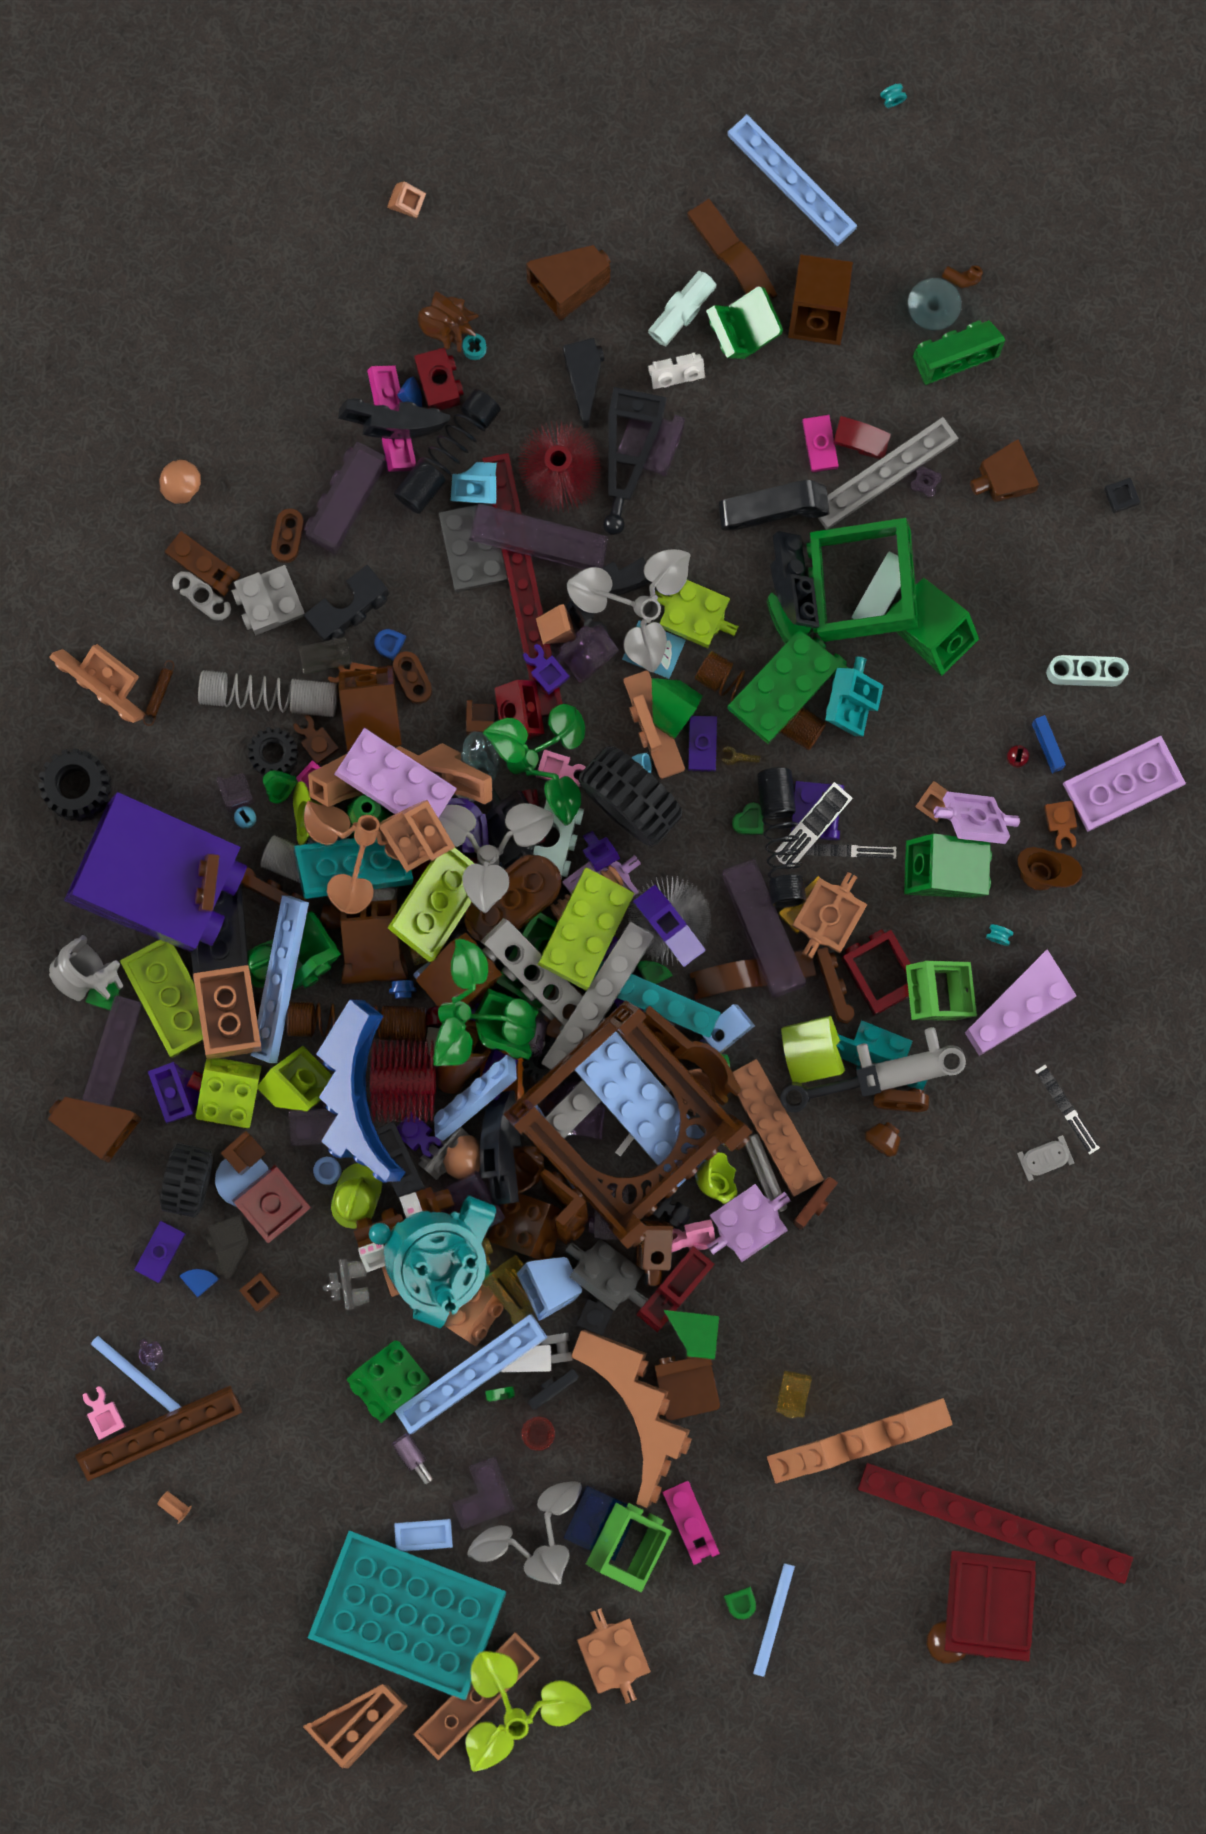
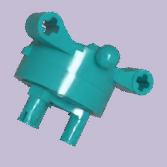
M468 1196L462 1204L460 1214L456 1211L451 1214L421 1211L409 1216L401 1223L398 1222L392 1230L384 1223L372 1225L369 1230V1238L371 1242L377 1245L385 1244L384 1256L387 1274L401 1297L410 1305L411 1309H414L413 1319L439 1329L442 1328L449 1312L452 1315L457 1313L459 1307L471 1300L480 1289L483 1281L487 1280L490 1269L486 1264V1256L481 1243L494 1220L496 1206Z

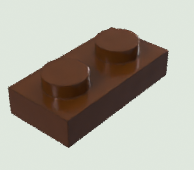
M207 854L205 860H200L198 876L203 877L201 888L197 887L195 894V904H199V911H213L220 855Z

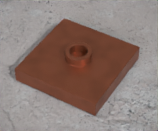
M828 1177L795 1218L793 1224L801 1230L814 1213L819 1217L829 1204L825 1199L838 1182L832 1177Z

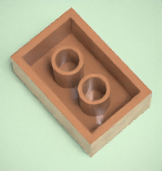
M249 965L193 973L207 1060L262 1051Z

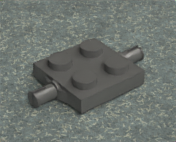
M599 1239L594 1247L586 1252L573 1242L568 1246L565 1252L578 1260L577 1267L571 1273L570 1278L612 1310H615L621 1302L630 1299L640 1308L647 1302L648 1298L635 1290L637 1282L644 1274V1271L602 1239Z

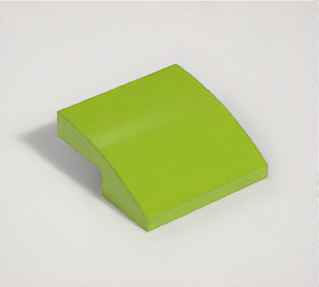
M831 1016L781 1028L785 1058L792 1082L804 1083L841 1075L845 1071L836 1046L840 1039Z

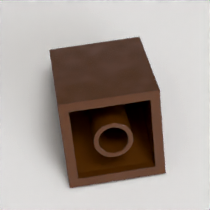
M594 245L531 260L526 264L527 282L561 321L610 283L611 260L602 249L598 251Z
M800 254L788 338L841 346L853 262Z
M393 665L381 666L376 669L339 671V696L347 752L350 751L364 728L395 748L398 745H402ZM353 677L352 684L356 685V687L346 688V683Z
M467 933L456 938L470 941L478 946ZM455 940L451 941L415 979L438 1007L443 1003L452 1002V997L459 996L467 990L458 987L451 975V961L455 950ZM486 955L485 957L488 962L486 981L483 984H476L475 991L461 1000L469 1005L470 1008L481 1002L487 989H492L502 975Z
M64 1097L62 1101L58 1099L50 1108L49 1113L51 1115L48 1118L49 1121L108 1163L142 1120L141 1117L130 1110Z

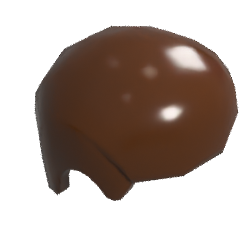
M946 1620L938 1622L927 1635V1648L935 1660L944 1664L956 1663L967 1654L944 1651Z

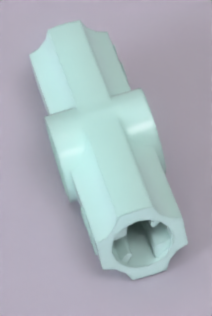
M698 271L681 292L677 291L665 306V311L650 327L648 333L660 345L666 347L683 326L689 325L695 318L702 303L716 288V283L705 272Z

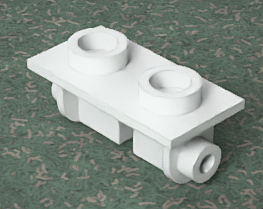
M695 353L676 357L677 364L675 365L672 364L671 358L657 362L654 361L653 365L648 366L653 389L705 378L703 358H701L700 354L695 355Z

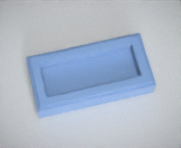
M451 1519L394 1523L396 1549L415 1551L453 1547Z

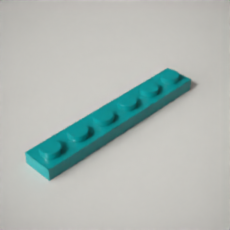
M604 961L601 962V964H600V966H599V968H598V970H597V972H596L594 978L596 977V975L598 974L599 970L601 969V967H602L603 964L605 963ZM631 974L617 998L623 1001L627 1000L644 1010L650 1005L663 1018L708 1038L711 1037L721 1014L719 1011L634 974Z

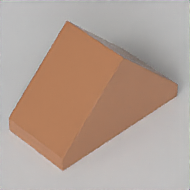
M564 604L536 618L543 644L577 641L570 614Z

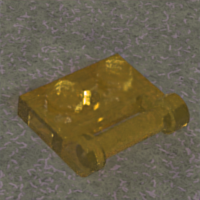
M516 1254L488 1274L482 1283L485 1288L489 1287L511 1315L510 1320L514 1325L534 1311L517 1276V1273L524 1264ZM498 1278L502 1281V1283L505 1285V1287L509 1290V1292L513 1295V1297L517 1300V1302L523 1309H519V1307L515 1304L512 1298L508 1295V1293L504 1290L501 1284L497 1281Z

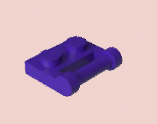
M796 781L794 792L796 813L792 815V822L799 824L822 797V793L825 794L832 784ZM837 784L844 790V785ZM839 815L818 839L840 840V831L838 830Z

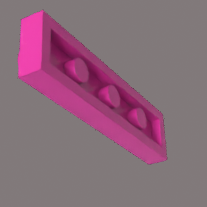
M371 366L367 372L374 405H385L393 410L399 402H402L397 396L400 391L396 366ZM382 438L388 471H412L416 460L411 438Z

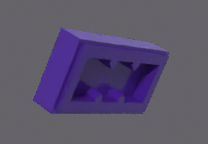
M717 716L690 717L688 771H716Z
M160 1221L134 1270L160 1283L186 1234Z

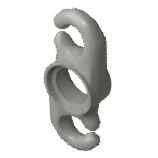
M181 571L175 575L172 581L173 589L175 590L179 589V581L182 578H187L190 581L189 587L181 589L180 594L186 596L193 606L213 620H224L229 616L231 612L229 602L224 603L223 613L216 614L214 612V605L222 603L224 600L221 596L216 595L208 584L191 572ZM205 589L209 592V598L206 602L199 603L194 600V594L197 590Z

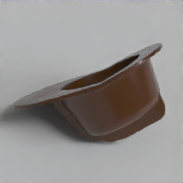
M1029 847L1021 851L1018 856V866L1021 870L1020 878L1034 890H1048L1052 886L1062 888L1074 886L1082 877V867L1079 862L1072 856L1063 853Z

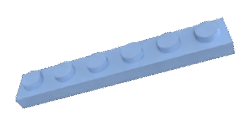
M748 115L743 117L728 131L727 136L836 246L856 230L857 225Z
M282 895L257 1022L262 1051L251 1053V1056L268 1063H277L309 905V902L292 896Z
M530 1314L406 1402L395 1413L409 1434H413L548 1337L534 1316Z

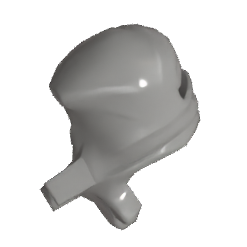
M82 935L80 938H75L61 949L59 955L50 964L49 976L53 984L63 994L76 1001L82 1000L90 989H95L103 997L109 999L110 994L106 989L108 984L115 983L119 990L123 988L117 973L120 963L114 960L112 963L103 965L98 954L86 944V936Z

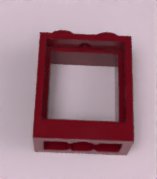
M883 929L875 932L868 937L870 942L862 946L858 942L844 950L846 955L842 957L845 967L873 1016L909 997L907 983L876 1000L854 962V959L888 942L906 973V965L911 963L892 930L884 933Z

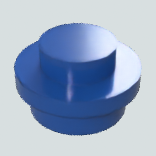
M410 980L393 981L392 988L389 989V994H395V999H410L411 994L417 993L414 981Z

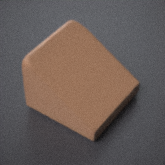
M405 181L397 183L387 207L417 218L426 193Z
M933 781L915 807L938 822L940 818L934 817V809L936 806L945 807L943 797L949 791Z

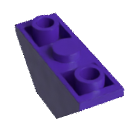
M656 885L633 901L683 967L706 951L689 926Z

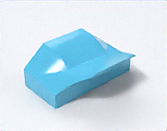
M476 462L466 472L452 474L451 501L496 504L497 463Z

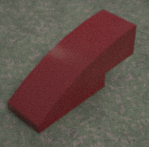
M693 1246L636 1315L658 1333L669 1320L664 1310L676 1311L715 1264Z

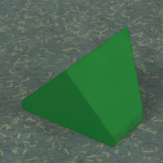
M652 678L654 726L675 739L697 709L702 695L681 680Z
M664 1310L684 1344L687 1356L715 1359L719 1316Z

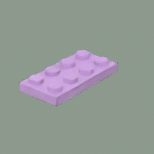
M366 728L363 729L334 774L394 814L419 802L428 800L439 818L457 789Z
M1162 736L1150 740L1063 783L1087 832L1186 784Z

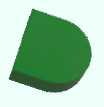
M751 1587L724 1595L729 1612L735 1618L747 1619L755 1612L756 1601Z

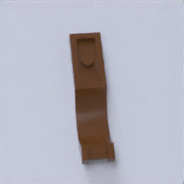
M710 199L687 212L688 218L716 257L725 262L741 284L745 295L756 287H764L772 299L777 296L774 287L755 255L737 238Z
M811 948L806 956L802 954L804 950L760 959L726 963L690 973V978H695L698 993L694 994V998L699 1000L729 991L764 987L816 976L813 958L808 957Z
M650 1005L642 1011L647 1016L643 1022L677 1059L692 1061L704 1070L710 1080L712 1097L723 1106L728 1101L727 1094L730 1092L735 1096L739 1094L741 1088L728 1063L716 1049L707 1043L691 1042Z

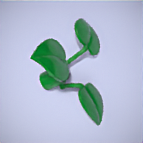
M567 704L555 706L549 714V726L551 731L557 736L534 749H529L525 744L528 733L524 725L517 719H501L487 727L483 734L491 741L500 757L507 762L510 772L513 774L526 772L527 776L537 775L552 778L545 783L546 799L557 818L565 826L569 825L581 805L579 787L568 776L559 779V776L555 773L534 770L539 761L537 753L557 743L559 740L564 748L568 750L574 749L582 743L585 736V723L576 707Z
M455 939V950L451 961V975L458 987L467 990L459 996L452 997V1002L443 1003L439 1007L438 1017L443 1024L440 1027L436 1040L434 1066L461 1065L469 1059L472 1052V1038L465 1031L466 1025L464 1024L469 1019L504 1021L502 1036L506 1041L517 1045L530 1042L536 1034L534 1012L529 1003L523 999L509 1001L505 1007V1016L471 1014L469 1005L461 1000L475 991L476 984H483L486 981L488 962L484 953L474 943L464 939Z

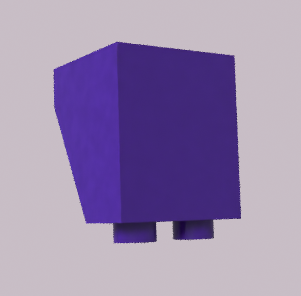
M117 792L107 803L64 901L133 930L192 951L197 948L199 941L212 946L225 918L224 915L215 911H199V904H195L197 887L201 888L203 878L198 876L200 860H205L207 854L220 855L214 907L221 891L233 896L235 895L247 865L235 860L241 847Z

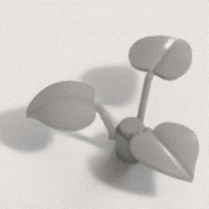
M669 549L657 552L647 560L643 572L645 578L652 582L649 586L650 597L640 596L635 601L609 593L612 588V579L605 570L598 567L586 568L570 578L567 582L568 594L580 609L589 613L602 612L606 608L607 598L633 606L636 615L644 619L640 622L641 627H633L626 633L623 642L624 651L631 661L649 672H655L662 661L667 642L664 628L657 622H651L661 612L660 603L657 601L658 596L655 594V587L659 593L664 595H672L679 592L687 580L690 553Z
M528 803L516 805L506 815L505 824L510 831L506 833L499 848L492 845L479 847L474 836L470 833L476 826V818L473 813L459 805H446L439 816V820L455 847H458L468 837L474 847V852L477 853V864H471L466 868L462 880L467 896L479 910L487 913L508 890L509 877L507 872L499 866V855L503 854V849L509 838L513 836L516 844L521 847L537 844L548 834L553 825L554 815L552 812Z
M575 1481L559 1483L546 1489L539 1497L537 1506L540 1511H546L544 1517L549 1547L541 1546L537 1548L532 1556L516 1540L511 1538L513 1534L512 1529L501 1525L491 1527L482 1532L469 1547L468 1557H472L480 1562L493 1561L507 1551L508 1545H513L528 1559L524 1565V1571L527 1576L537 1581L560 1585L563 1571L569 1560V1551L565 1546L554 1544L550 1517L552 1514H564L575 1504L582 1490V1484Z

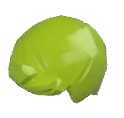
M716 1153L714 1157L708 1161L705 1160L698 1167V1171L695 1173V1180L699 1189L705 1195L719 1200L723 1204H727L737 1197V1187L734 1183L736 1170L728 1163L727 1156L724 1153Z

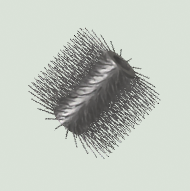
M672 876L671 896L669 899L667 878L668 901L694 935H696L697 939L711 932L709 931L710 929H707V931L705 928L698 929L711 926V923H701L709 921H698H711V919L699 918L705 917L701 915L709 916L710 911L706 909V906L709 905L707 903L704 904L703 900L699 902L701 899L700 895L697 897L698 901H694L696 900V895H691L692 891L689 890L691 888L687 887L689 886L687 884L684 886V882H681L682 885L679 888L678 876L674 894ZM657 880L658 889L661 891L660 886H659V883H658V880ZM701 906L705 907V908H703V909H706V910H703V911H706V912H702V911L698 910V909H700L699 907H701ZM632 907L629 908L631 909L630 911H632V913L640 914L637 913L640 910L635 908L632 909ZM628 914L630 917H639L628 918V921L640 922L634 924H639L637 926L654 936L653 941L649 945V953L655 955L656 959H659L658 956H660L663 964L666 951V962L668 965L669 948L655 929H651L653 927L643 914L633 916L636 914ZM671 951V959L673 965V953Z

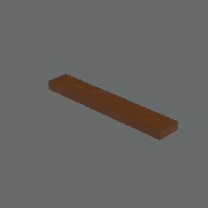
M230 1385L77 1453L76 1459L87 1481H90L242 1413V1408Z

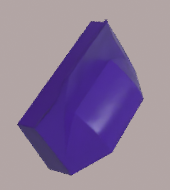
M175 1062L148 1071L167 1124L192 1115L200 1095L199 1091L187 1087L194 1071L180 1068Z

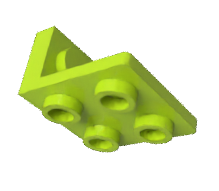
M221 1058L206 1059L196 1119L250 1128L261 1066Z

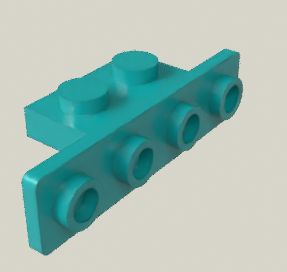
M861 1020L854 1040L838 1034L840 1042L836 1046L841 1059L861 1066L857 1051V1045L866 1043L868 1045L871 1061L876 1064L908 1056L913 1041ZM927 1080L908 1084L907 1086L923 1090Z

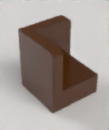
M467 700V737H486L483 731L494 723L495 707L493 704H473L472 700Z
M245 1131L223 1150L221 1154L240 1175H243L266 1152Z

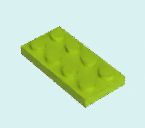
M456 848L429 863L388 926L391 932L429 962L435 960L471 904V900L464 890L462 879L466 868L474 863Z
M586 867L537 965L587 990L632 900L634 892Z
M158 940L120 960L171 1058L203 1042L195 983L175 945Z

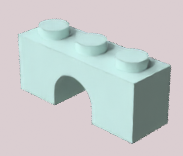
M546 800L544 809L552 812L554 815L552 826L558 830L560 838L551 847L535 845L533 855L543 856L553 861L560 871L562 880V876L568 877L571 861H567L569 850L574 851L578 835H574L573 832L575 824L581 825L584 809L579 808L572 822L565 826L557 818Z

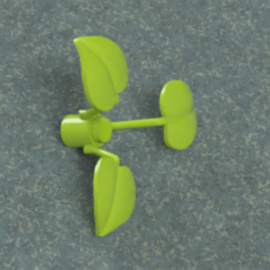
M482 1651L478 1653L471 1666L473 1687L476 1692L485 1698H491L500 1692L506 1707V1714L504 1716L505 1725L500 1724L496 1727L491 1722H481L469 1730L466 1736V1749L472 1771L475 1772L489 1768L506 1758L513 1748L514 1739L517 1740L526 1736L528 1724L533 1723V1717L540 1707L541 1716L545 1722L552 1726H564L575 1721L579 1716L591 1709L588 1698L583 1691L569 1682L553 1681L542 1688L541 1696L543 1701L536 1702L529 1715L526 1716L523 1710L511 1707L504 1690L512 1687L517 1681L518 1669L513 1659L497 1652Z

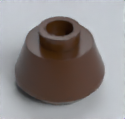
M886 1122L885 1125L878 1123L865 1132V1140L885 1156L892 1157L898 1152L901 1138L898 1136L900 1131L889 1122Z

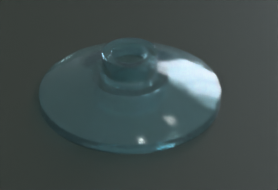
M929 278L919 282L912 289L908 299V310L912 319L919 326L928 330H942L952 325L958 318L961 311V297L958 290L950 282L940 278ZM935 303L938 305L939 309L937 311L930 310L929 305Z

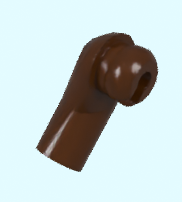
M973 265L969 270L960 273L947 266L941 277L959 288H966L978 284L982 279L983 271L981 267Z

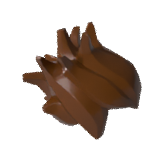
M436 291L431 305L419 311L418 324L426 336L442 341L446 350L450 348L451 342L457 345V352H461L462 334L476 336L468 322L479 316L464 307V299L445 297Z

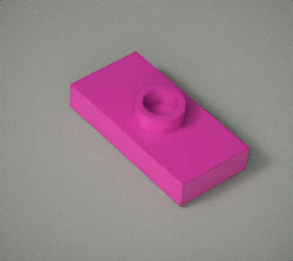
M825 415L803 419L811 473L838 469L830 416Z

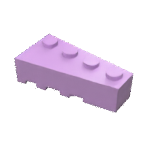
M1048 949L965 1032L979 1056L1076 997V994Z

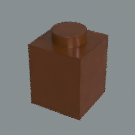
M262 1272L239 1290L259 1313L281 1296V1293Z

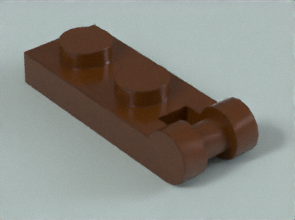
M182 531L179 532L164 551L167 556L208 584L223 597L228 593L230 584L233 581H237L241 576L235 569L225 564ZM221 571L225 575L220 581H217L214 577Z
M246 868L241 881L242 885L276 904H281L282 895L292 896L303 901L307 900L294 892L291 895L282 892L281 889L283 887L270 879L265 883L256 877L252 869Z
M827 947L818 949L815 955L836 1018L840 1023L847 1024L854 1017V1009L850 1005H846L843 996L847 994L846 986L842 978H837L835 969L838 968L834 952L829 953Z

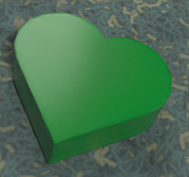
M276 770L266 773L263 777L266 794L272 803L285 801L298 783L295 776Z
M754 802L749 803L744 807L742 813L736 814L732 820L734 831L745 835H763L764 823L762 819L764 817L761 815V805Z

